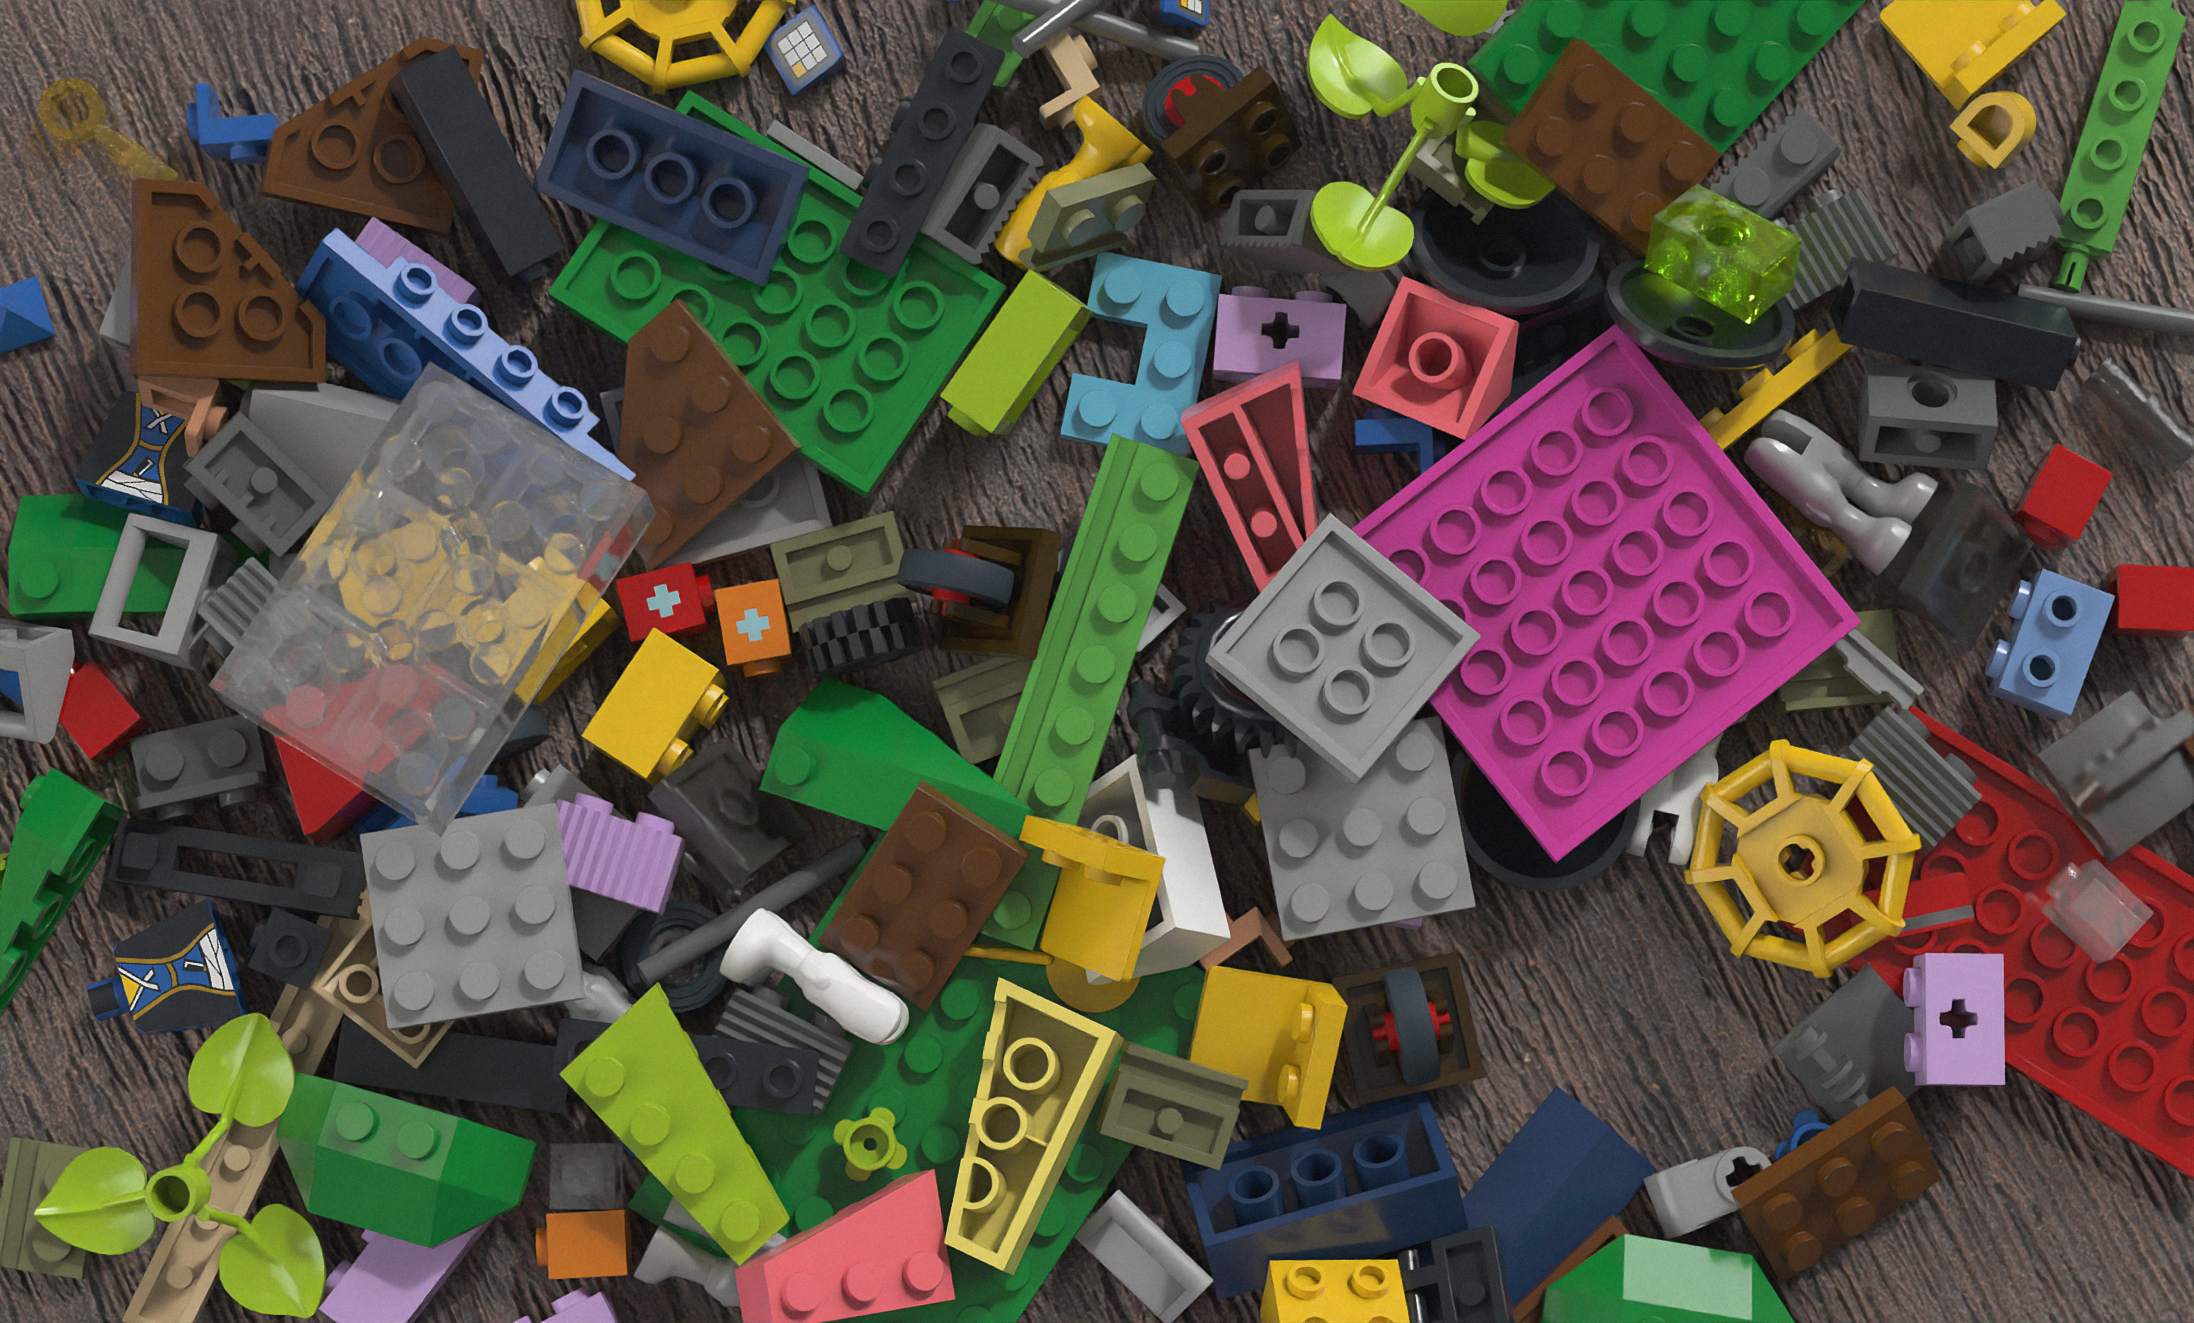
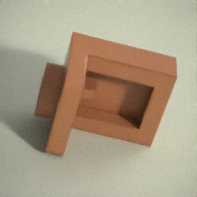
M138 376L137 378L143 406L189 421L184 433L188 457H194L228 422L230 409L224 406L221 385L218 380Z
M1254 907L1234 922L1226 912L1225 915L1231 939L1196 961L1206 973L1209 966H1220L1252 942L1259 939L1277 966L1282 969L1293 960L1287 948L1293 945L1295 941L1283 942L1279 918L1274 912L1263 917L1258 908Z

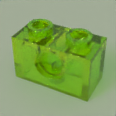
M1696 183L1653 217L1644 268L1750 324L1793 289L1803 238Z

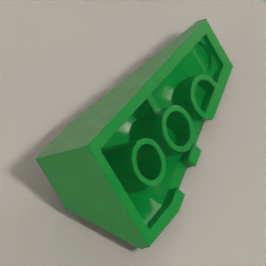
M83 494L21 496L8 550L9 614L26 623L92 621L128 514L133 513L150 518L154 517L86 498ZM200 527V530L220 535L239 552L232 576L251 557H254L270 573V550L268 548L258 556L241 539ZM148 536L120 620L165 617L187 552L186 549Z
M827 677L823 678L779 728L759 789L889 831L920 781L923 780L1023 845L1024 841L1019 840L1025 817L1026 815L1033 816L1035 812L981 769L970 764L944 744L945 742L933 732L925 729L905 714L899 706L886 696Z
M53 767L46 777L41 774L36 776L21 798L19 807L25 811L16 825L0 889V1018L116 835L120 817L126 818L129 814L127 810Z

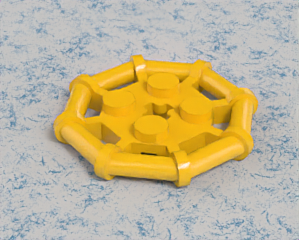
M575 0L583 34L579 39V43L588 53L597 52L651 86L653 94L665 96L670 89L733 75H739L741 78H744L752 72L750 65L786 10L796 5V0H756L762 3L736 43H734L724 28L734 18L742 0H619L621 8L606 18L604 17L601 0ZM631 23L648 37L658 40L660 43L657 59H653L616 36V33ZM713 37L722 50L721 53L672 63L675 45Z
M1787 739L1772 741L1770 749L1716 783H1705L1699 792L1702 807L1690 868L1684 870L1686 884H1693L1732 945L1730 952L1741 959L1744 955L1813 972L1816 979L1828 978L1832 976L1833 970L1886 937H1898L1906 925L1902 919L1915 851L1922 846L1919 834H1912L1872 772L1875 765L1865 758L1860 762L1790 746ZM1793 774L1806 775L1842 784L1832 800L1820 794L1801 793L1796 791ZM1774 777L1778 796L1776 799L1753 813L1738 804L1737 800ZM1855 794L1883 835V840L1867 842L1845 809ZM1727 819L1738 827L1737 838L1739 837V842L1732 862L1721 864L1717 863L1724 822ZM1797 843L1801 849L1809 848L1813 852L1815 859L1811 865L1814 873L1811 876H1807L1802 869L1791 872L1787 868L1785 862L1792 856L1788 845ZM1888 856L1879 902L1876 903L1862 893L1864 880L1869 872L1868 860L1869 858ZM1734 879L1755 911L1748 922L1721 880ZM1847 908H1850L1865 919L1828 942L1825 939L1823 923ZM1768 920L1773 922L1779 920L1795 924L1793 927L1804 929L1806 944L1764 934L1761 931Z

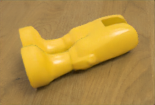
M1086 94L1080 98L1072 109L1075 122L1084 135V142L1076 156L1068 165L1063 166L1058 171L1046 174L1027 195L1015 204L1016 209L1008 212L1009 220L1001 221L1003 230L994 232L996 241H993V244L997 251L1023 271L1028 272L1029 269L1018 258L1021 250L1032 245L1027 234L1047 190L1140 162L1145 165L1154 154L1152 150Z

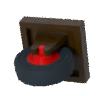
M1205 54L1184 57L1166 66L1149 83L1142 101L1143 124L1156 149L1167 157L1190 207L1205 223L1220 211L1230 209L1235 193L1241 190H1248L1269 172L1282 168L1291 159L1293 153L1303 146L1275 80L1260 65L1244 76L1238 67L1222 57Z
M964 525L960 539L944 537L942 551L920 548L905 549L900 560L897 583L909 590L932 597L928 613L944 618L938 649L960 655L1036 660L1040 640L1045 629V616L1052 582L1058 569V554L1063 534L1044 528Z
M1457 951L1332 978L1330 980L1333 987L1348 1006L1342 1035L1358 1106L1485 1078Z

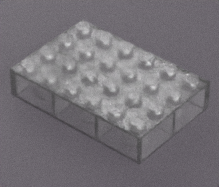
M429 361L209 686L226 706L441 838L656 516V510L647 491Z

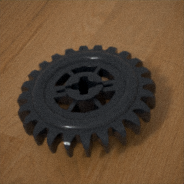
M1257 586L1253 595H1249L1244 589L1240 588L1232 591V602L1230 603L1222 598H1216L1209 602L1210 613L1204 611L1197 612L1191 617L1192 628H1186L1179 633V648L1171 655L1172 668L1174 670L1171 677L1172 688L1176 693H1179V706L1182 712L1187 713L1193 708L1192 718L1196 730L1202 729L1208 720L1213 719L1212 739L1215 744H1219L1222 741L1226 732L1234 729L1235 747L1238 754H1242L1246 743L1253 736L1259 737L1262 756L1264 759H1267L1275 739L1282 738L1290 758L1293 759L1297 753L1298 737L1205 662L1212 648L1260 594Z

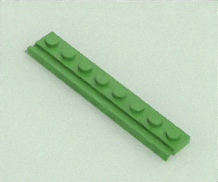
M1113 432L1040 640L1037 658L1033 661L993 777L996 782L1035 811L1033 816L1075 826L1078 825L1201 467L1198 461L1122 437ZM1024 842V846L1031 849V851L979 930V933L1034 951L1062 867L1042 861L1044 849Z

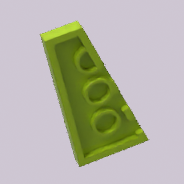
M657 982L560 1072V1076L740 1267L789 1221L790 1217L750 1145L744 1141L730 1115L731 1111L719 1090L715 1089L698 1058L697 1050L687 1032L681 1028L668 1004V998L659 982Z

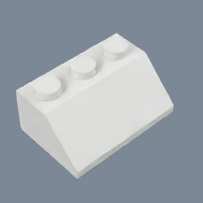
M1134 754L1091 784L1077 825L1166 858L1132 978L1188 967L1231 939L1197 794L1188 792L1184 775L1179 772H1175L1176 781L1171 787L1167 789L1154 788L1151 785L1149 774L1143 772L1140 768L1137 754ZM1085 968L1088 984L1102 985L1117 982Z

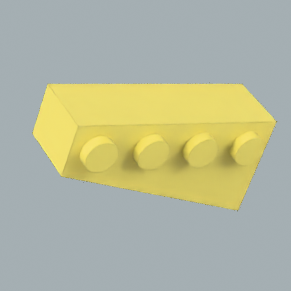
M999 977L994 997L996 1002L990 1031L987 1032L982 1056L984 1061L977 1095L973 1100L969 1118L970 1129L965 1154L960 1163L944 1243L995 1268L1014 1275L1121 1049L1124 1039L1116 1031Z

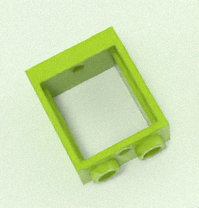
M1029 269L940 394V397L953 405L947 416L977 437L981 435L986 438L989 433L1008 435L1095 311L1045 275Z

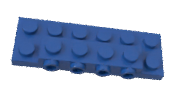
M337 227L321 241L294 289L304 300L309 299L326 318V352L378 395L418 404L415 425L572 555L576 556L587 544L636 476L613 453L604 449L589 436L600 419L588 410L587 401L582 393L572 387H560L538 369L537 359L530 350L519 345L510 346L488 327L487 318L479 308L470 304H459L438 286L435 273L428 266L416 262L410 263L400 255L391 265L385 268L362 246L352 241Z

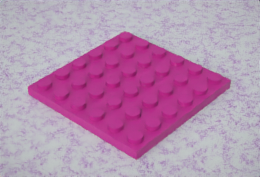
M1617 324L1610 327L1351 529L1481 635L1476 645L1427 701V704L1440 717L1443 724L1555 864L1862 623L1638 346L1619 329Z

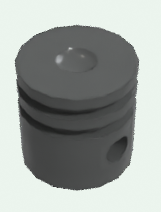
M1408 254L1399 264L1383 271L1367 272L1351 268L1346 276L1341 273L1339 275L1325 273L1317 277L1325 293L1333 295V303L1346 304V317L1366 333L1385 317L1402 276L1419 283L1425 281L1415 262Z

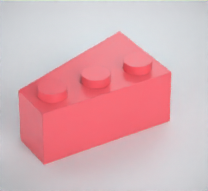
M1299 358L1184 409L1180 421L1260 593L1317 528Z
M931 1169L903 1175L887 1184L885 1188L845 1207L831 1218L809 1230L800 1232L736 1268L735 1275L743 1323H821L955 1300L947 1244L944 1243L945 1232L935 1170Z

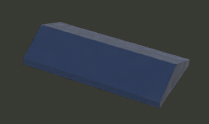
M575 70L532 189L764 287L767 285L795 226L811 167L590 74Z
M1558 1086L1551 1091L1462 1199L1468 1230L1492 1224L1500 1232L1512 1306L1608 1215L1617 1217L1644 1185L1643 1179L1651 1176L1656 1170L1652 1164L1610 1126ZM1431 1240L1427 1241L1419 1251L1421 1267L1434 1264ZM1439 1292L1432 1293L1430 1297L1426 1298L1428 1313L1434 1320H1442L1444 1318Z

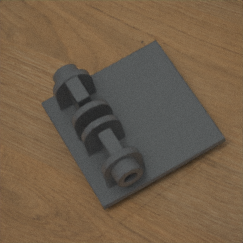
M1868 963L1771 1048L1836 1121L1847 1116L1893 1085L1906 1100L1921 1087L1915 1086V1072H1907L1904 1063L1906 1033H1914V1014Z

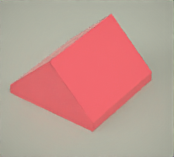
M1402 276L1352 394L1466 440L1479 430L1510 395L1519 323L1482 307L1461 304L1448 298L1437 289Z

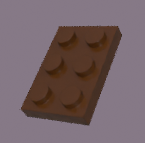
M1572 38L1499 140V143L1634 252L1649 257L1722 155L1583 39Z
M921 780L817 942L927 1011L1027 859L1031 849Z
M1893 1085L1730 1192L1768 1269L1779 1283L1782 1284L1800 1271L1811 1267L1817 1260L1855 1235L1865 1232L1872 1224L1901 1205L1917 1198L1942 1178L1907 1100Z

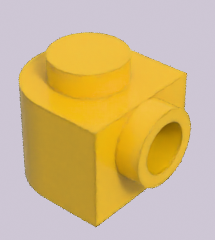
M2012 91L1991 92L1976 97L1949 127L1961 137L1957 147L1969 160L1983 169L1989 164L1994 169L2007 167L2030 142L2036 129V116L2033 107L2022 95Z

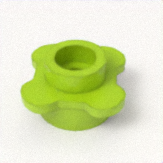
M881 1107L875 1108L867 1118L855 1122L844 1119L836 1125L833 1133L834 1140L844 1148L848 1160L845 1171L851 1179L865 1181L870 1177L871 1172L885 1167L894 1170L899 1169L905 1163L907 1150L897 1142L893 1130L895 1116L890 1110ZM868 1138H873L877 1143L876 1148L872 1151H868L864 1147V1142Z

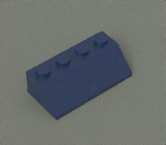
M1426 1091L1383 1100L1323 1117L1320 1130L1291 1126L1228 1144L1220 1171L1178 1158L1218 1300L1265 1287L1270 1260H1362L1468 1230L1457 1175Z

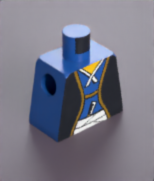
M124 391L76 472L75 480L83 496L171 523L200 529L205 505L184 486L192 477L182 466L190 458L188 457L184 436L189 421L143 406L139 393Z
M207 899L197 902L116 944L113 947V952L120 975L87 986L90 1004L99 1022L132 1012L138 1032L145 1035L220 1026L240 1016L251 1014L218 904Z

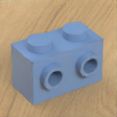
M2041 569L2031 576L2029 583L2020 580L2007 609V616L2015 618L2007 642L2001 639L1996 641L1985 668V675L1993 677L1988 695L2056 721H2061L2071 716L2115 596L2046 569Z

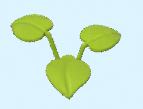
M1329 14L1323 20L1312 39L1307 55L1308 80L1319 100L1332 111L1349 119H1361L1372 110L1378 116L1386 118L1412 102L1410 108L1411 120L1414 128L1417 130L1376 198L1363 187L1351 182L1342 181L1329 183L1316 194L1310 209L1312 226L1326 249L1332 255L1338 256L1341 262L1358 270L1376 272L1392 268L1405 258L1414 239L1413 224L1405 214L1386 206V203L1427 138L1439 139L1452 134L1457 129L1455 151L1460 157L1469 159L1465 166L1466 179L1477 192L1500 206L1512 209L1528 208L1541 202L1556 189L1499 143V140L1509 127L1492 121L1479 120L1471 122L1476 111L1470 106L1477 97L1479 89L1476 79L1468 70L1454 63H1440L1431 70L1427 79L1418 77L1413 87L1407 90L1408 80L1405 72L1390 55L1375 44L1349 31L1332 14Z
M251 1013L235 1018L215 1031L196 1053L188 1075L190 1099L198 1109L207 1113H222L216 1126L195 1150L185 1156L183 1163L157 1172L147 1183V1174L144 1166L132 1154L120 1148L109 1146L91 1149L76 1157L64 1169L50 1193L34 1212L35 1219L63 1241L87 1251L106 1255H120L143 1246L156 1230V1218L166 1222H175L195 1215L202 1222L209 1220L234 1227L241 1233L226 1241L220 1252L218 1263L220 1280L227 1293L240 1305L262 1314L289 1315L304 1319L312 1317L319 1308L326 1284L325 1252L322 1241L313 1224L302 1213L283 1204H271L264 1207L256 1214L251 1224L241 1216L213 1209L208 1205L212 1192L211 1182L205 1171L199 1167L201 1160L230 1128L233 1118L245 1126L260 1127L276 1120L286 1108L294 1088L296 1072L291 1056L268 1018L260 1013Z

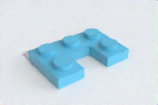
M1109 252L1098 254L1087 304L1089 308L1095 311L1092 317L1147 328L1135 385L1073 373L1060 438L1107 447L1113 432L1122 437L1186 457L1189 439L1180 421L1183 410L1197 404L1222 275Z

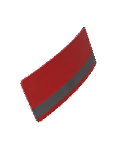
M1957 872L1909 882L1902 919L1906 925L1898 937L1888 936L1881 941L1973 922L1975 916L1965 874ZM1881 889L1863 892V894L1878 903ZM1848 908L1852 927L1865 920Z

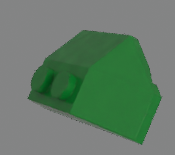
M296 1072L293 1091L276 1130L277 1139L308 1212L430 1249H434L461 1236L500 1214L503 1215L520 1207L539 1147L537 1142L463 1118L337 1081Z
M1629 1234L1620 1235L1563 1277L1558 1278L1544 1288L1539 1323H1795L1752 1255Z

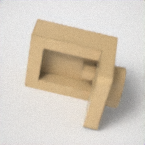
M1065 29L1040 48L1065 90V93L1039 108V120L1046 131L1059 124L1063 130L1077 126L1072 109L1084 94L1096 103L1100 101V86L1091 73V70L1098 67L1097 61L1081 34L1071 38Z

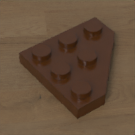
M422 36L373 69L368 70L328 95L308 110L279 126L270 135L259 195L367 220L375 217L384 224L446 237L450 234L455 206L388 82L399 72L454 44L478 87L485 50Z
M149 178L133 180L129 375L313 385L325 383L326 318L309 299L304 300L280 274L282 269L247 231L242 232L218 205L220 201L203 182Z
M682 299L674 300L628 340L618 460L635 473L636 476L614 504L612 521L652 570H657L803 448Z

